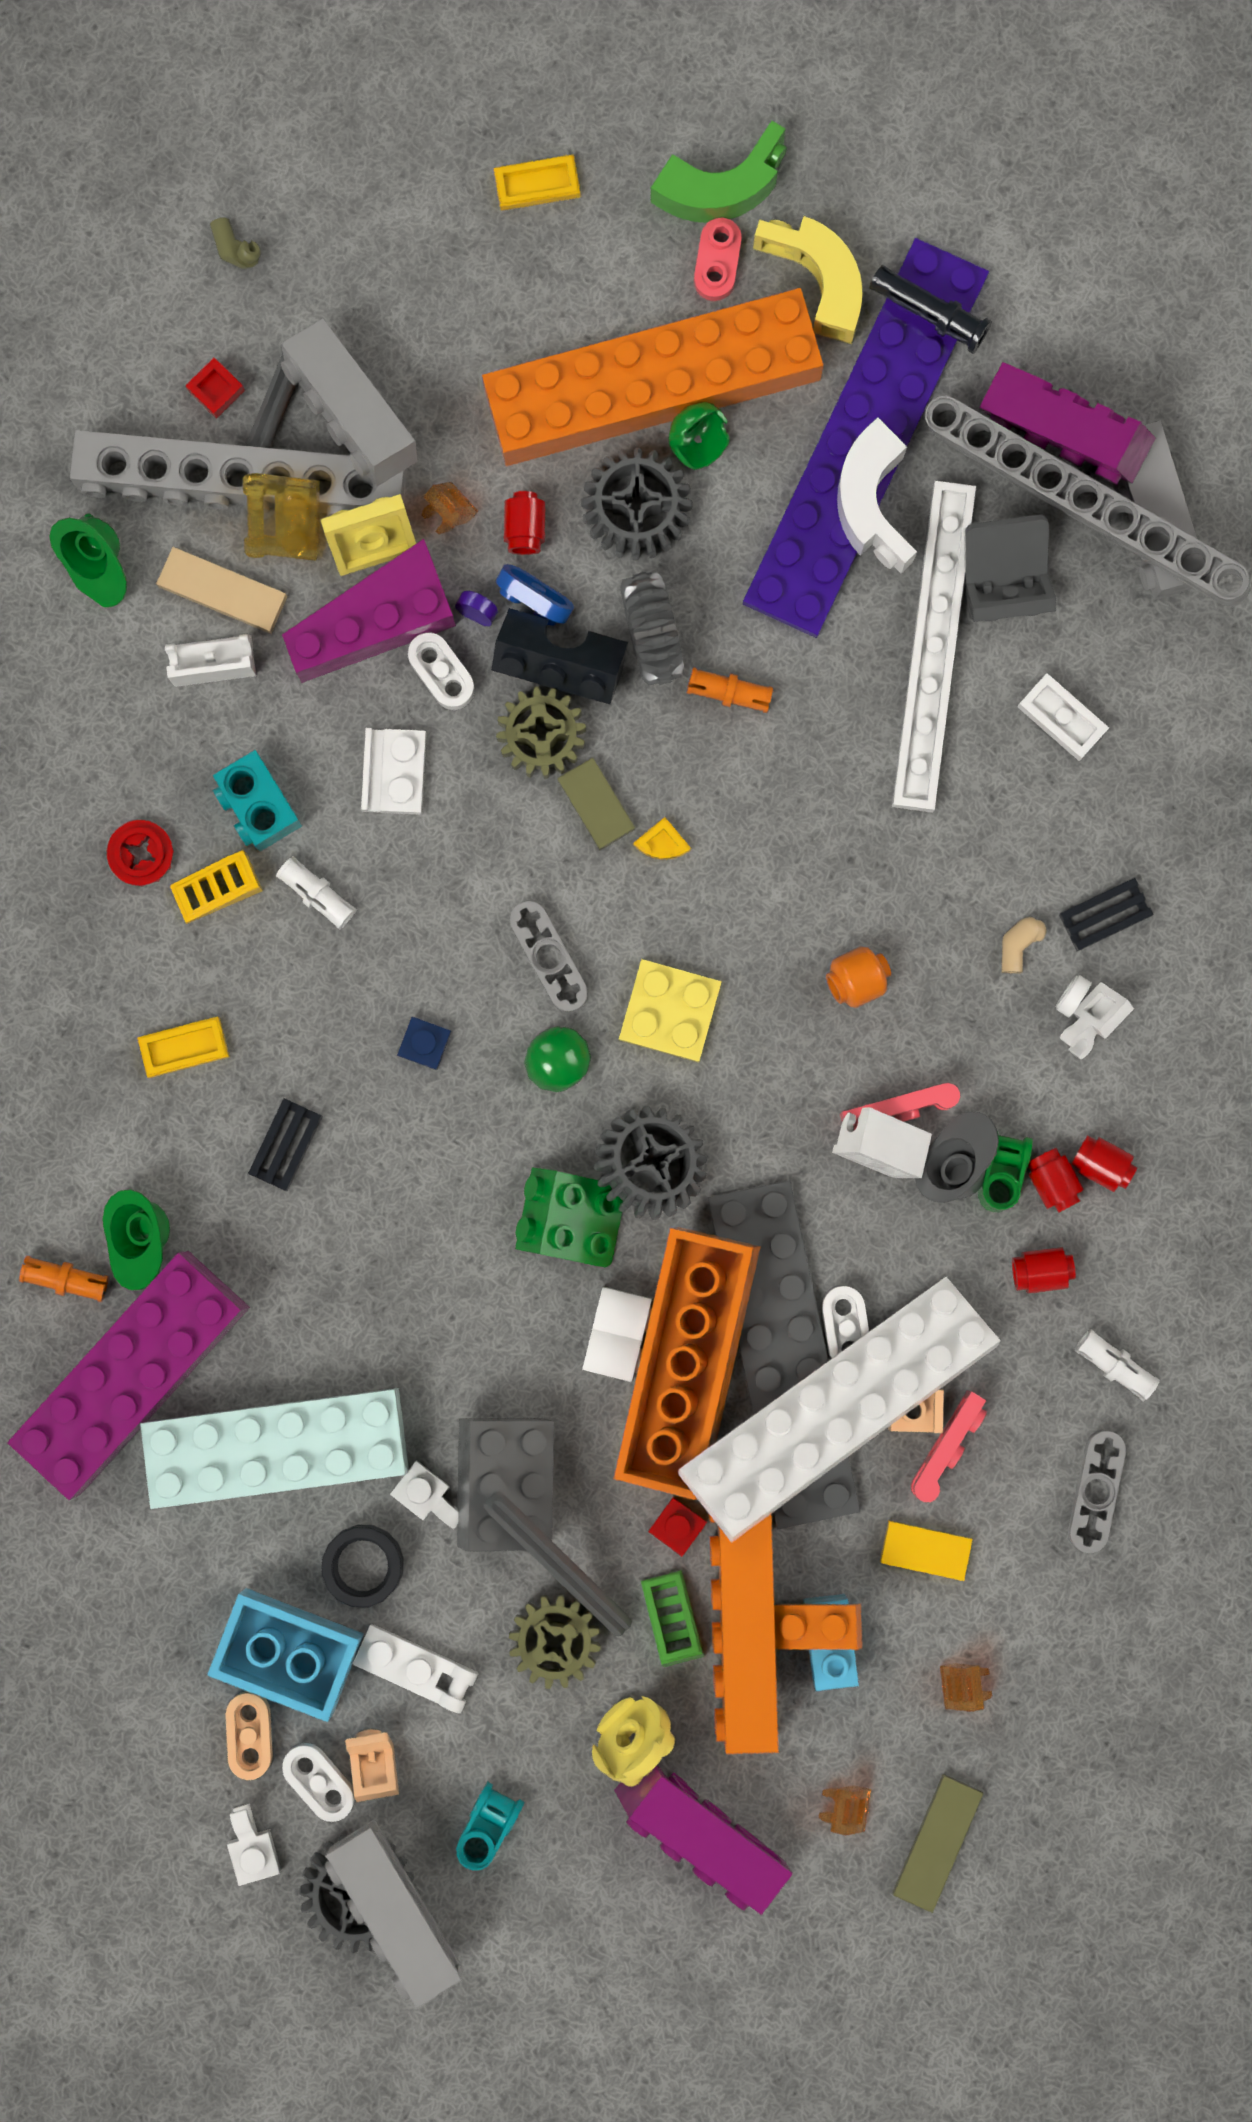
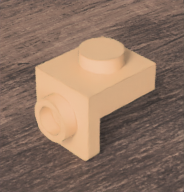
M370 1729L358 1732L356 1738L346 1739V1749L351 1761L355 1800L360 1802L399 1795L394 1747L388 1733H381L380 1730Z

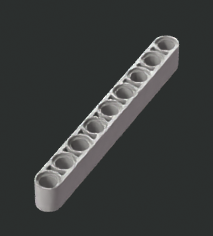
M939 396L928 404L925 411V420L934 436L950 447L1214 601L1225 606H1236L1248 597L1250 592L1249 575L1240 563L960 401L949 396ZM945 411L956 413L955 421L950 426L939 427L936 425L937 418L941 413ZM977 432H990L991 439L986 446L981 448L971 446V439ZM1014 451H1022L1026 454L1025 462L1018 468H1010L1005 465L1007 457ZM1050 471L1059 472L1062 475V479L1056 487L1046 489L1040 485V481L1046 473ZM1084 492L1095 493L1098 499L1093 507L1083 510L1075 506L1077 497ZM1126 512L1133 516L1134 520L1129 528L1116 530L1111 527L1112 518L1116 514ZM1155 533H1163L1170 538L1168 546L1161 551H1152L1146 547L1148 539ZM1191 554L1202 555L1206 559L1205 566L1198 572L1191 573L1186 571L1182 564L1187 556ZM1227 575H1236L1243 582L1241 588L1233 594L1224 593L1218 587L1220 580Z

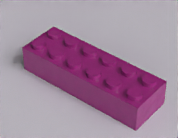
M190 1251L177 1253L7 1443L65 1498L71 1500L81 1495L141 1429L140 1423L147 1422L250 1307Z

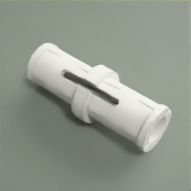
M294 856L282 865L276 875L277 878L289 885L303 898V903L308 908L313 906L339 930L347 924L357 911L356 908L352 907L330 888V882L324 877L319 879Z
M1092 1329L1084 1334L1075 1348L1078 1354L1080 1353L1103 1370L1105 1378L1110 1381L1115 1379L1142 1401L1147 1400L1159 1384L1160 1380L1130 1359L1131 1355L1124 1349L1117 1350L1098 1336Z

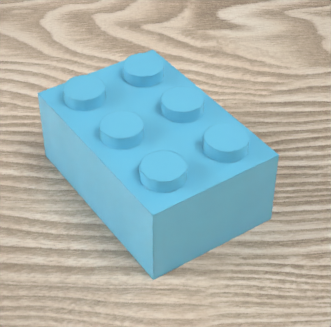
M245 1588L237 1596L207 1676L328 1722L334 1714L364 1633Z

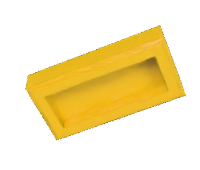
M574 154L494 168L501 211L581 197Z
M218 1016L137 1037L147 1078L230 1057L220 1017Z
M888 1520L880 1563L964 1581L973 1539Z

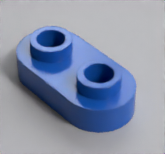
M505 564L496 578V583L500 587L499 592L503 597L517 604L524 603L535 610L534 615L549 619L548 625L555 626L556 623H566L574 609V605L569 599L519 567Z

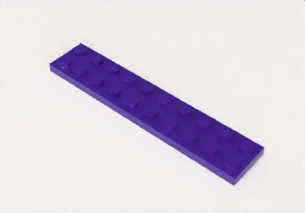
M915 238L898 275L948 303L951 300L962 303V309L971 313L989 271ZM886 298L743 599V605L812 637H818L857 554L842 528L837 503L839 481L847 454L858 436L877 418L908 446L955 347L956 339L949 335L940 336L935 330V325ZM898 465L881 480L876 488L878 507Z

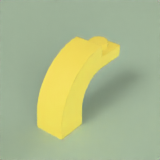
M803 216L799 231L793 230L789 224L780 220H770L769 222L759 220L753 249L802 264L814 275L819 284L821 301L814 321V333L852 344L862 305V282L857 263L847 245L828 227Z

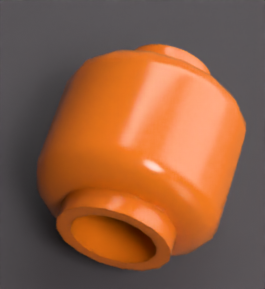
M861 946L833 959L830 965V972L826 974V980L833 997L839 1004L845 1002L850 1007L858 1008L886 993L887 977L891 976V969L883 954L875 955L869 948Z

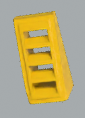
M244 850L227 856L170 885L186 924L263 891L249 857ZM235 867L238 868L244 885L238 888L230 872V869ZM221 873L230 891L224 895L215 878L216 875ZM205 880L208 881L215 898L210 902L207 901L200 882ZM191 886L200 904V907L194 910L185 892V889Z

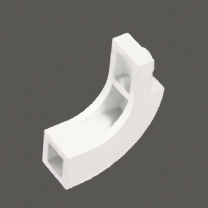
M877 418L858 436L845 459L837 495L839 518L849 542L860 556L873 545L876 548L874 550L876 557L884 566L889 569L894 566L900 573H903L913 563L917 551L883 517L877 504L876 488L881 480L903 460L907 446Z

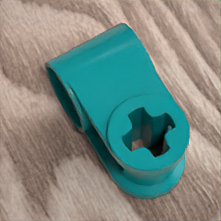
M487 1781L469 1814L470 1818L458 1841L456 1851L460 1864L472 1871L488 1867L505 1836L507 1837L525 1802L521 1799L514 1801L495 1791L493 1784ZM473 1837L482 1838L488 1845V1852L479 1858L471 1857L465 1850L464 1844L466 1841Z

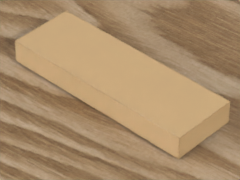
M172 547L156 583L159 588L270 634L287 599L286 593L175 547Z

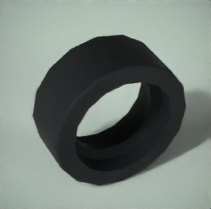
M355 1525L341 1531L328 1544L322 1557L321 1575L327 1590L339 1602L350 1607L369 1608L383 1602L395 1591L403 1575L404 1557L398 1542L388 1531L374 1525ZM356 1541H370L378 1545L384 1551L388 1561V1570L384 1581L376 1588L368 1591H357L348 1587L341 1579L338 1571V1560L342 1551L349 1544Z

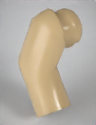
M1034 917L1023 918L1005 933L1002 939V973H1023V950L1033 942L1042 941L1046 935V926L1041 920H1036Z

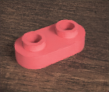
M716 218L709 221L701 232L694 273V286L701 297L710 301H719L726 298L732 292L735 284L742 236L736 223L727 218ZM717 233H724L729 239L725 242H718L714 239V236ZM711 272H718L722 278L717 282H713L707 276Z

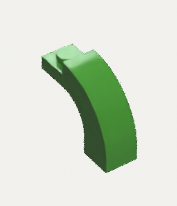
M771 120L747 159L739 166L725 172L711 173L699 170L672 154L650 188V202L673 216L702 223H708L716 218L733 219L749 212L763 202L776 186L778 171L775 169L782 161L787 147L783 145L785 128Z

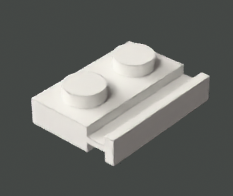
M365 729L362 812L422 815L426 731Z

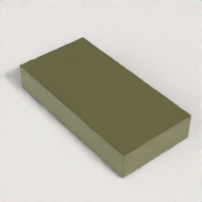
M594 758L557 778L600 851L635 830L633 823Z

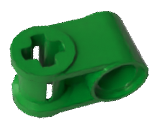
M998 1134L997 1153L987 1168L983 1185L978 1191L979 1201L986 1210L1000 1213L1013 1207L1018 1202L1032 1151L1033 1139L1030 1137L1020 1140ZM992 1182H1001L1008 1188L1009 1198L1006 1203L999 1204L990 1198L989 1187Z

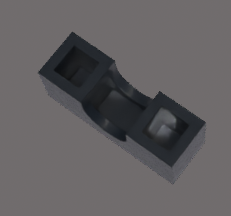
M511 608L508 609L495 642L491 671L611 705L622 674L628 642L588 631L585 641L580 646L575 648L558 647L546 637L549 619Z

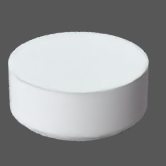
M1076 975L1057 1002L1056 1010L1069 1018L1086 995L1092 982L1081 975Z

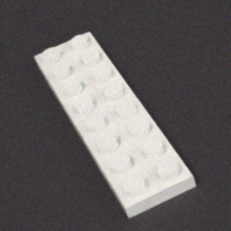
M945 1277L679 1469V1476L729 1540L733 1542L998 1347L1001 1340L950 1280Z

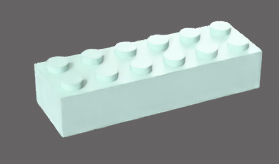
M399 1388L140 1423L150 1509L406 1475L409 1470Z

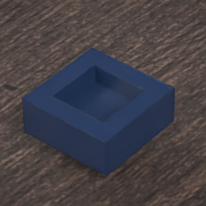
M411 1017L397 1056L438 1070L451 1035V1030Z

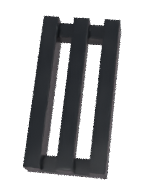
M1136 878L1059 914L1077 952L1154 915L1151 908H1148L1145 902L1146 898L1143 892L1141 893L1138 888L1139 884ZM1130 891L1132 898L1073 925L1072 917ZM1137 905L1139 913L1083 940L1080 939L1079 932Z
M283 1098L248 1174L287 1192L323 1116ZM288 1111L295 1112L267 1173L261 1171ZM303 1117H306L310 1121L282 1180L276 1178L275 1176Z

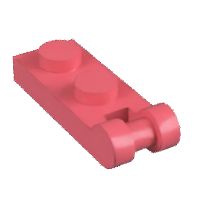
M944 1083L843 1111L840 1113V1117L843 1122L848 1112L856 1115V1122L853 1126L855 1130L862 1108L870 1107L906 1122L921 1117L918 1109L934 1106L939 1110H948L956 1106L960 1099V1092L954 1084Z
M966 1391L944 1427L943 1433L938 1437L912 1480L911 1491L920 1501L932 1502L939 1496L940 1486L937 1482L946 1466L950 1469L955 1467L965 1449L960 1443L968 1430L975 1433L986 1416L987 1411L982 1409L986 1400L972 1391Z

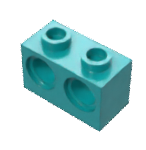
M256 750L212 775L218 784V787L212 791L225 812L231 808L234 810L240 820L234 827L246 847L253 843L261 852L302 827V824ZM242 777L253 778L254 786L248 794L237 795L234 793V785L238 779ZM267 811L275 814V822L270 829L264 831L256 829L255 820L259 814Z

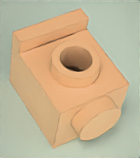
M939 1389L920 1403V1414L916 1418H908L905 1414L890 1425L888 1430L943 1433L944 1390Z

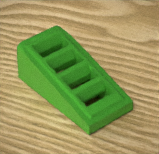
M682 1570L641 1581L661 1665L668 1667L705 1657ZM677 1586V1595L659 1600L654 1599L653 1592ZM681 1603L683 1611L659 1617L657 1609ZM686 1621V1629L664 1634L662 1626ZM690 1638L691 1646L668 1651L667 1643Z

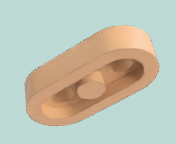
M244 1691L236 1695L226 1709L228 1764L231 1771L237 1777L244 1780H254L261 1777L267 1771L273 1758L271 1710L266 1698ZM246 1705L253 1706L257 1712L256 1718L253 1720L245 1719L242 1716V1708ZM252 1748L258 1752L259 1759L256 1763H249L245 1760L244 1751L246 1749Z

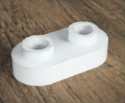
M423 633L415 637L409 645L408 658L412 668L436 701L442 707L450 710H458L467 706L474 696V683L471 675L446 641L434 633ZM427 650H434L437 653V659L432 663H426L422 660V655ZM455 682L461 685L462 689L458 695L451 696L447 694L446 688L450 683Z
M839 1286L831 1289L825 1295L822 1302V1314L828 1352L832 1359L842 1352V1345L846 1341H853L855 1343L869 1332L864 1299L857 1290L847 1286ZM846 1299L849 1301L851 1310L847 1315L841 1316L836 1312L835 1304L838 1300Z
M302 1743L294 1746L283 1761L282 1770L286 1781L322 1820L336 1822L345 1818L355 1802L352 1784L316 1745ZM309 1758L313 1762V1770L302 1772L298 1767L299 1759ZM330 1790H337L341 1794V1802L336 1805L330 1804L326 1799V1793Z

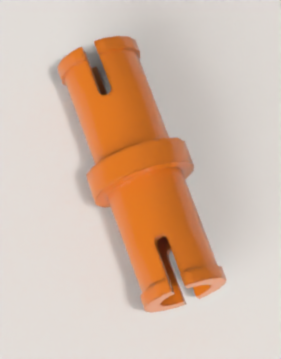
M695 667L692 669L687 688V694H695L722 701V706L730 707L731 704L763 711V713L768 712V704L773 693V687L738 680V675L730 673L729 677L698 670Z
M28 1255L25 1257V1265L22 1264L19 1282H27L54 1289L55 1294L61 1296L70 1293L103 1302L105 1296L103 1292H106L109 1276L75 1269L73 1264L68 1262L59 1265L31 1258Z

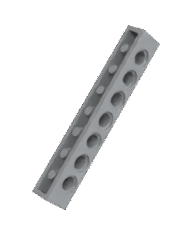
M75 430L70 480L78 490H81V494L92 498H105L106 492L122 493V498L134 502L147 501V496L163 497V502L177 506L187 505L188 500L204 501V506L213 509H228L230 503L245 505L247 511L254 513H268L270 507L284 508L287 514L296 517L310 516V511L327 512L326 516L329 517L337 511L355 509L370 504L382 497H393L401 494L404 503L407 469L376 487L367 474L363 477L359 475L349 455ZM117 461L126 462V467L121 474L115 476L108 474L109 467ZM157 465L167 466V471L163 477L159 479L148 478L149 472L153 467ZM197 469L208 470V475L204 481L200 483L189 481L193 471ZM241 472L249 474V479L243 486L234 487L230 485V480L235 474ZM286 476L291 479L288 487L284 490L275 491L270 488L272 481L277 477ZM327 480L331 482V487L326 493L318 495L311 492L312 486L317 481ZM359 484H368L373 487L372 492L365 498L352 496L353 489Z

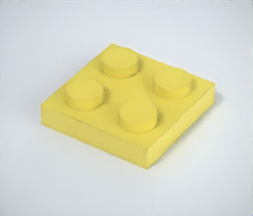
M401 494L393 497L378 498L370 504L351 510H340L332 516L320 519L340 576L391 561L416 544Z
M641 959L619 1040L699 1062L722 981Z

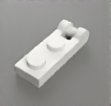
M374 1624L369 1626L353 1662V1665L459 1714L466 1703L463 1697L469 1685H474L478 1676V1672ZM442 1672L453 1678L448 1691L436 1686Z

